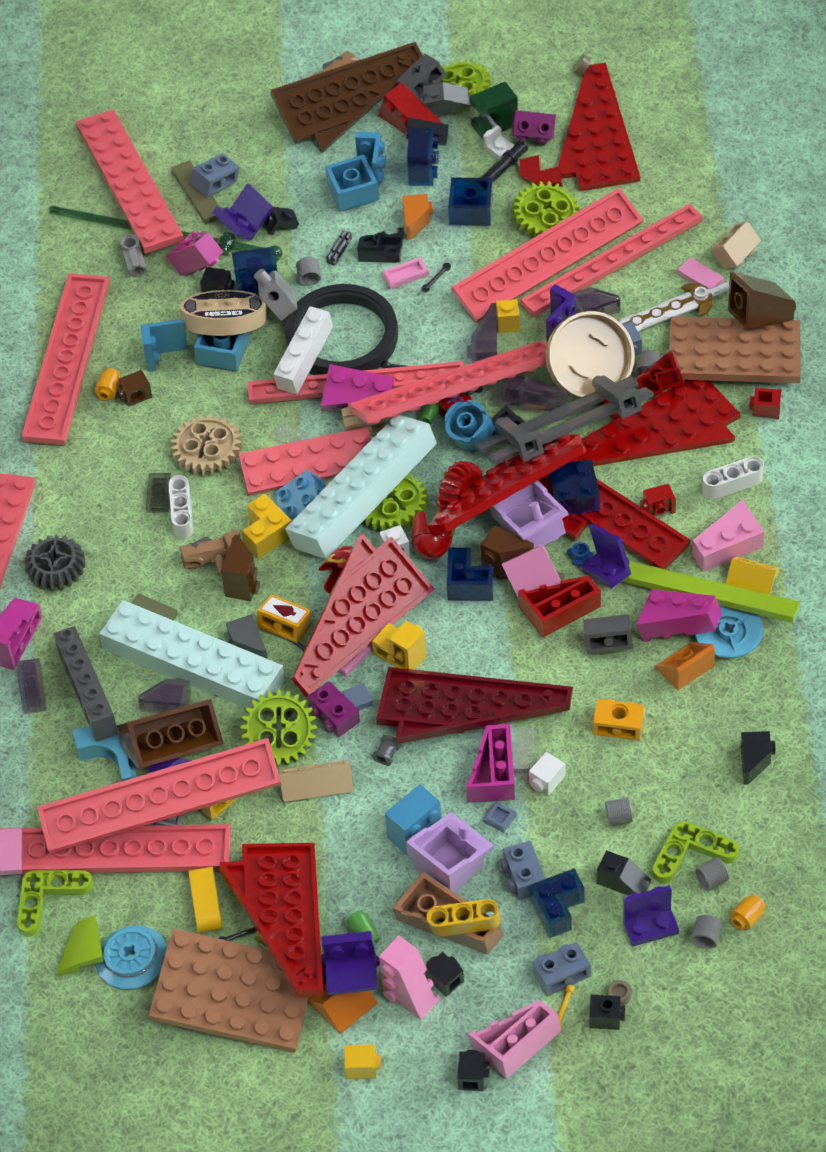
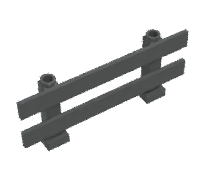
M605 375L595 376L592 380L595 392L519 425L508 417L498 418L495 421V428L498 434L475 443V446L484 453L510 442L512 445L490 454V459L499 464L520 455V459L527 461L543 454L542 445L616 412H618L620 417L625 418L641 411V401L653 397L654 394L646 387L636 390L634 387L638 386V382L631 377L615 383ZM606 399L610 401L605 405L538 433L535 431Z

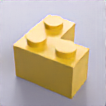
M265 493L247 505L249 521L252 524L242 530L244 544L257 559H260L290 539L285 528L292 520Z
M407 620L400 627L388 623L372 640L373 654L396 668L415 670L427 657L425 631L419 625H413Z

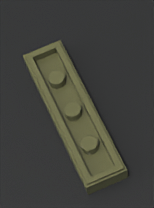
M188 160L171 167L173 175L205 225L219 220L212 213L215 207L219 206L213 195L206 197L190 184L194 168L191 161Z

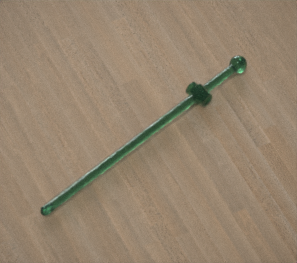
M50 206L49 208L51 214L131 229L127 220L57 206ZM181 231L184 239L190 234L189 232ZM224 232L219 238L212 237L223 250L221 255L227 256L232 250L267 256L272 262H277L282 257V249L276 245L265 248L235 242V236L230 232Z

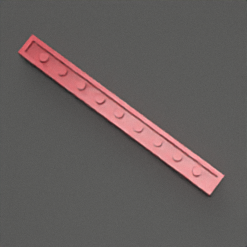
M688 204L522 298L521 305L533 317H536L550 309V288L554 284L572 294H576L702 222L703 216L691 204Z
M463 361L363 371L394 377V389L464 366ZM328 374L307 376L297 395L278 389L275 379L248 381L249 404L322 398Z

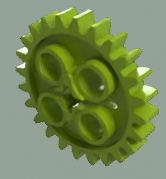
M465 59L463 63L457 60L454 65L452 62H449L448 67L442 65L447 75L439 83L445 82L468 88L469 96L492 86L486 67H482L481 63L476 65L474 60L470 64Z
M540 181L539 186L532 183L531 189L525 186L524 191L520 190L518 196L515 197L512 209L514 211L513 217L516 218L515 224H521L520 230L527 229L526 235L528 236L533 233L535 238L579 212L580 205H577L578 199L572 198V192L566 194V187L561 190L558 189V183L554 187L551 186V182H548L547 186H544L542 181Z
M408 473L363 520L366 526L372 525L373 530L381 527V532L385 531L386 528L390 529L399 525L401 527L405 525L410 528L413 516L420 511L427 510V503H429L427 489L424 488L423 481L419 482L417 476L412 478L411 473Z
M278 689L276 696H273L270 690L268 691L267 698L259 694V703L252 699L251 703L254 708L246 707L245 711L249 716H242V720L247 724L240 726L241 730L247 731V733L241 736L244 740L249 739L246 744L260 741L264 734H270L274 738L270 745L277 766H280L281 760H285L287 765L290 764V758H293L296 762L299 761L298 753L306 756L304 747L312 748V744L308 740L316 739V736L310 733V731L317 730L316 725H311L316 720V716H309L312 712V707L304 708L307 701L303 700L299 703L298 694L290 698L289 690L285 696H282L280 689ZM278 707L281 708V726L285 727L281 729V748L276 747V729L272 728L276 727ZM264 711H270L274 717L270 721H263L260 715ZM288 711H294L297 714V718L290 722L284 718V714ZM288 734H293L296 736L297 742L293 745H288L284 742V737Z

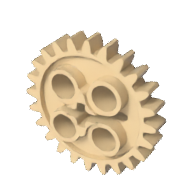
M200 414L198 420L191 417V423L183 421L184 428L178 426V433H173L171 451L174 461H178L179 467L185 466L186 472L193 469L194 475L198 471L202 472V476L206 474V471H210L211 475H214V470L216 469L222 472L223 466L230 468L229 462L236 463V456H239L242 449V437L239 434V428H235L234 422L228 423L227 417L220 420V415H217L214 419L211 417V414H208L207 418H203L202 414Z

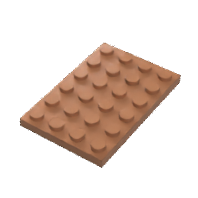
M671 317L669 351H674L684 380L800 383V320H790L746 329L736 318Z
M173 928L148 1020L296 1053L309 996L298 997L269 950Z

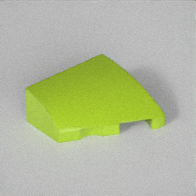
M95 915L87 917L73 926L57 969L58 976L80 972V967L104 962Z

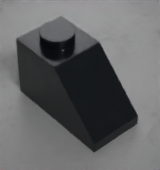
M770 731L741 732L740 747L743 785L751 783L771 764V755L776 754L775 740L771 741Z
M607 850L597 868L598 885L625 895L646 892L651 883V879L629 858Z

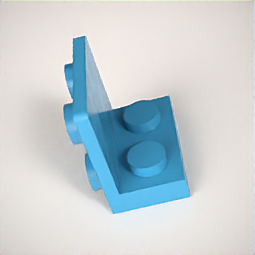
M356 132L357 157L364 155L369 166H372L379 190V183L384 181V171L381 170L386 167V156L382 155L385 152V141H381V133Z
M183 319L140 325L148 372L157 371L156 362H159L158 354L188 349Z
M307 469L274 492L277 506L293 521L325 488L323 479Z

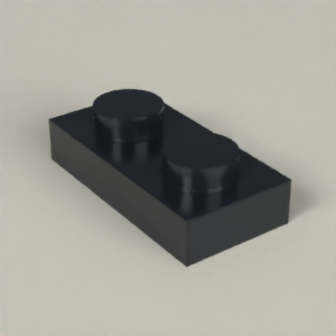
M409 117L405 139L411 140L416 135V141L446 146L449 125ZM422 131H429L430 139L424 140L422 138Z

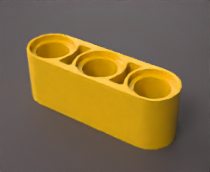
M213 866L189 870L198 934L223 930Z
M483 899L432 907L427 913V921L431 932L438 937L495 929L501 923V915L495 901ZM494 912L492 916L484 917L485 913ZM464 915H468V916H469V918H468L467 920H464V921H460V920H459V918H460L461 916H464ZM437 919H445L441 924L434 923Z

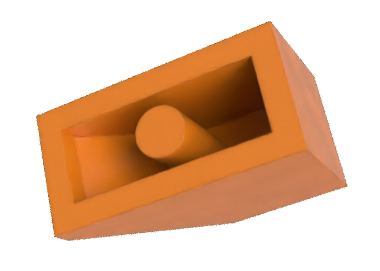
M427 194L402 196L407 240H411L430 223L429 214H433L432 202H428Z

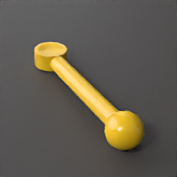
M570 984L565 987L566 994L558 1014L560 1028H562L561 1020L570 995L575 991L574 986Z

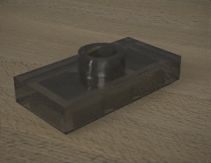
M149 473L146 499L147 513L169 512V480L172 478L171 473Z

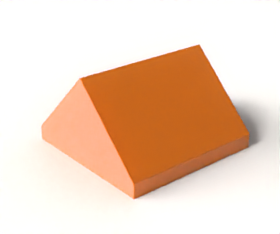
M690 642L655 665V667L679 690L714 667L715 647L713 644Z
M326 985L323 987V996H312L308 999V1002L340 1034L378 1004L371 991L328 995Z

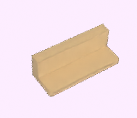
M349 759L279 769L284 802L354 791Z

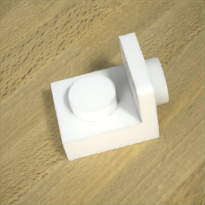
M498 125L483 135L484 149L498 160L501 159L506 150H510L514 146L501 136V127Z

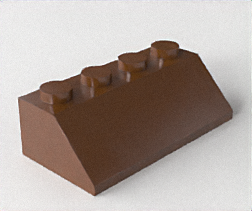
M211 699L117 725L122 747L138 769L224 744Z

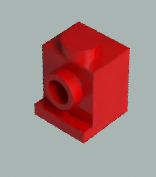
M755 388V394L750 396L749 409L753 410V416L775 417L776 420H779L782 389Z
M669 483L643 490V499L640 500L641 508L652 515H662L668 511L671 514L676 513V498Z

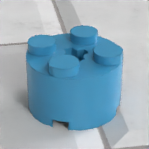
M467 400L468 402L462 403L457 402L448 409L445 415V430L456 446L463 450L477 452L479 450L476 448L475 443L491 437L495 427L483 406L473 400Z

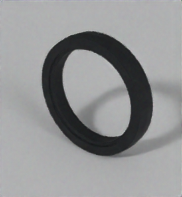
M334 284L321 287L302 297L297 302V310L288 315L285 330L287 347L310 306L321 309L338 303L361 305L376 313L385 326L382 340L371 352L349 361H329L317 357L309 371L312 375L328 374L330 364L361 371L378 369L382 366L383 361H388L397 345L398 323L391 304L382 295L364 286Z

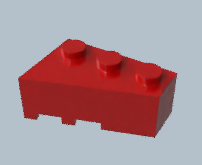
M402 82L384 95L378 114L380 118L405 135L409 117L442 123ZM418 141V142L420 143L419 145H421V146H423V147H424L426 144H428V143H425V142H420V141Z
M589 575L560 581V584L547 587L545 584L540 585L538 589L518 590V607L540 635L545 637L600 608L601 590Z

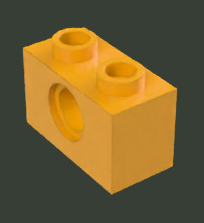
M597 699L593 720V735L640 741L644 721V705L635 702L625 703L611 699Z

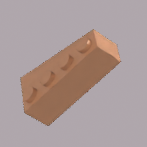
M422 872L393 907L396 920L432 933L427 921V913L432 907L467 901L425 872ZM468 915L461 916V917L459 918V920H460V921L467 920V919L469 918V916H468ZM437 919L434 923L441 924L445 919ZM499 924L497 928L492 930L443 936V938L489 954L503 937V932Z

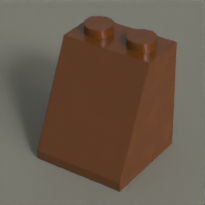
M730 272L728 311L746 329L794 320L795 300L775 282Z

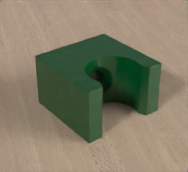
M505 81L469 96L471 104L480 114V116L471 120V125L482 139L488 130L493 129L497 125L501 127V132L511 128L513 111L518 110V97Z

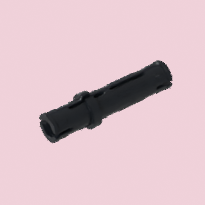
M519 140L510 150H506L501 159L479 178L481 185L489 188L509 167L514 166L518 159L528 151L527 144Z

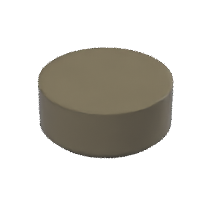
M584 54L581 55L574 65L573 72L582 75L590 64V58Z
M616 980L609 984L607 995L621 996V1006L630 1002L632 988L626 981Z

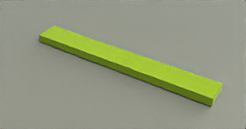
M629 561L631 575L621 581L654 590L714 595L720 606L791 623L794 622L800 609V601Z

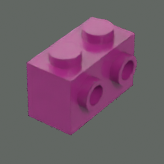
M515 110L512 116L510 136H516L515 140L528 141V138L536 139V143L547 144L548 140L554 139L556 114Z
M330 681L307 696L308 708L312 707L310 714L316 716V718L318 717L322 721L324 728L329 733L333 732L338 738L360 723L359 709Z

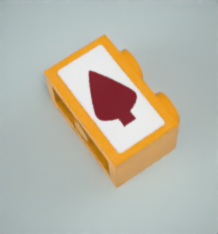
M273 594L257 610V627L295 643H298L311 626L310 609Z

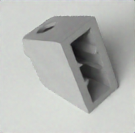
M260 269L255 273L254 278L258 281L260 297L280 321L297 310L295 290L276 271L268 274L264 269Z

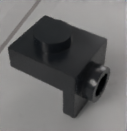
M274 207L265 220L264 225L268 234L274 235L278 227L297 229L299 222L294 210Z

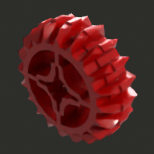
M461 460L454 462L453 466H449L448 472L444 473V478L441 480L440 487H438L439 493L436 495L438 498L436 505L439 506V512H443L448 508L447 505L456 501L463 491L473 486V482L483 477L482 470L478 466Z

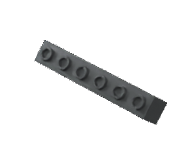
M73 626L53 633L59 657L95 741L98 742L118 735L114 714L76 627Z

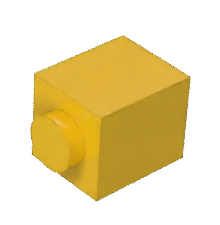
M518 300L496 301L498 333L519 332Z
M375 1044L345 1045L346 1079L377 1078L376 1069H381V1054H376Z

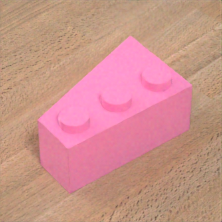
M741 500L693 540L692 556L702 572H705L731 561L735 556L741 557L763 548L764 530L745 502Z
M398 936L379 956L383 994L390 1002L394 1003L396 1001L416 1017L422 1019L440 1000V997L431 990V987L434 985L432 980H427L424 972L427 968L419 950Z
M541 1000L511 1013L512 1016L498 1022L496 1020L491 1022L488 1028L479 1032L474 1030L468 1033L472 1050L485 1053V1062H490V1066L506 1079L561 1032L558 1014Z

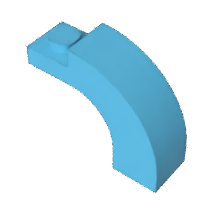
M90 727L73 730L80 761L96 757L108 758L119 766L123 781L136 777L135 769L137 767L124 751L119 733L116 736L96 742Z

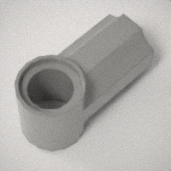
M134 234L124 235L120 243L122 257L125 259L129 276H142L147 272V268L140 249L139 239Z

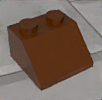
M494 525L480 544L482 571L489 577H496L501 580L507 579L508 577L502 563L533 549L534 543L526 539L522 540L519 536Z
M234 535L221 568L225 597L251 602L253 595L258 593L260 581H257L258 568L255 567L254 557L239 535Z

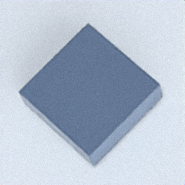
M364 683L342 691L343 695L359 710L373 706V700Z
M496 801L483 818V822L504 833L517 816V812Z

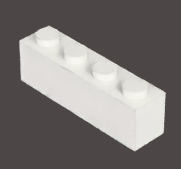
M311 306L308 308L273 374L278 389L298 394L333 328L328 311Z

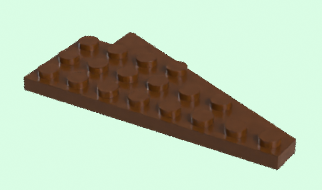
M415 41L272 89L270 95L294 143L314 138L322 153L379 103L385 94L398 85L396 80L419 60L423 54Z

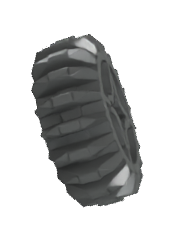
M57 534L54 538H50L47 535L46 540L39 539L38 544H32L31 550H27V557L24 560L25 571L30 581L34 582L37 587L42 586L44 590L50 586L53 591L57 586L63 590L65 584L71 587L72 580L78 582V575H83V568L86 565L85 555L79 543H76L73 538L68 540L66 535L59 538Z

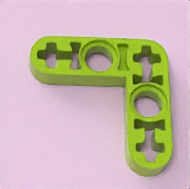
M680 821L673 827L653 865V877L660 883L670 882L677 873L689 849L712 858H720L724 863H733L739 857V845L736 841L687 821ZM684 830L688 831V834L680 836V832H683ZM695 834H697V835H696V838H695V842L692 841V837L694 838V837H695ZM703 838H708L712 840L713 844L705 847L699 841ZM717 843H720V847L718 846V850L716 851ZM671 848H677L681 853L673 857L668 855L667 851ZM728 848L733 849L732 852H729V854L724 853V851L728 850ZM666 862H668V872L660 874V870H663Z
M32 870L27 872L22 879L17 917L19 932L26 937L34 936L39 932L44 894H87L94 886L91 874L83 870ZM61 878L65 880L64 884L60 887L52 886V882L55 879ZM33 879L38 880V882L35 883V891H32V887L30 884L31 882H33ZM81 879L86 880V882L83 883V886H79L78 884L81 882ZM30 899L38 901V904L33 908L25 906V903ZM27 915H31L33 923L30 925V928H25V925L28 923Z

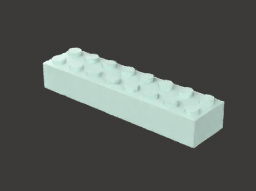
M402 415L393 417L285 528L293 547L327 559L437 444L430 425Z
M122 600L99 634L104 650L212 695L215 694L219 698L244 708L249 707L253 709L252 699L259 703V694L267 698L269 690L272 693H277L285 681L283 665Z

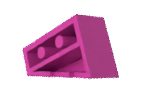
M192 231L166 258L181 276L188 273L192 275L198 270H204L207 266L212 267L220 260L218 257L223 253V250L208 232L199 233L197 231L195 233Z
M330 364L321 402V411L343 409L349 403L391 390L394 387V377Z
M651 589L636 626L643 642H650L651 638L662 636L665 639L672 638V635L685 633L686 636L715 631L722 612L714 595Z
M14 597L0 615V667L15 670L42 619L39 604Z
M510 724L486 725L478 750L479 753L476 762H474L470 780L466 786L467 802L515 800Z

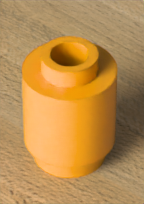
M107 368L101 373L94 390L101 400L107 401L115 398L119 388L118 379L121 377L120 372L113 368Z
M751 894L746 896L730 913L732 925L739 930H749L764 914L765 903L757 895Z

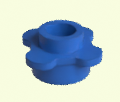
M583 542L575 543L572 548L567 550V555L571 556L573 563L578 566L594 556L593 552H590L589 546Z

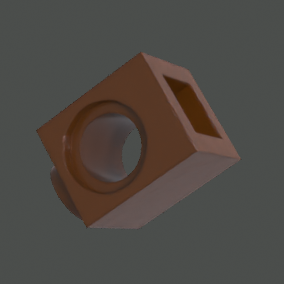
M142 370L118 379L120 388L117 389V393L121 401H126L128 407L152 398L150 383Z

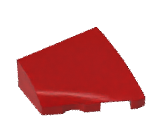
M673 350L668 351L636 378L638 389L646 387L653 392L654 396L662 395L663 390L685 384Z

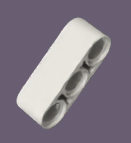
M753 456L706 472L703 475V495L708 499H717L758 485L763 480V461Z
M176 475L169 480L171 520L175 536L180 539H186L194 531L191 493L188 479L185 476Z

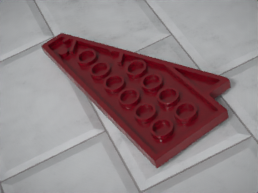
M388 667L377 712L376 725L398 727L396 744L452 733H463L467 730L486 727V725H498L568 711L571 707L573 687Z

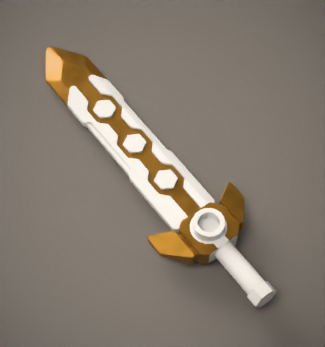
M729 281L711 289L696 283L682 285L681 289L687 293L618 321L621 324L633 321L637 331L640 332L645 328L671 319V317H677L698 308L699 317L708 314L712 308L714 296L729 291Z

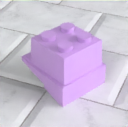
M538 480L490 508L493 519L499 522L502 529L519 536L522 540L526 539L534 543V548L542 544L546 545L549 542H554L566 533L562 518L569 515L568 511L547 492V489Z
M452 812L406 841L407 854L413 859L414 869L420 874L425 872L454 893L483 867L484 855L494 848L491 842Z

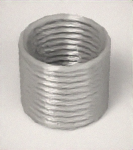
M311 256L298 260L296 268L300 284L309 286V284L316 285L319 283L321 272L318 260Z
M653 350L642 351L638 357L635 369L636 375H641L658 361L661 355Z
M628 797L605 801L609 826L633 822L632 809Z
M717 857L696 868V876L702 887L707 891L725 883L730 877L725 864Z
M711 915L698 916L691 937L692 942L701 948H715L722 930V922Z

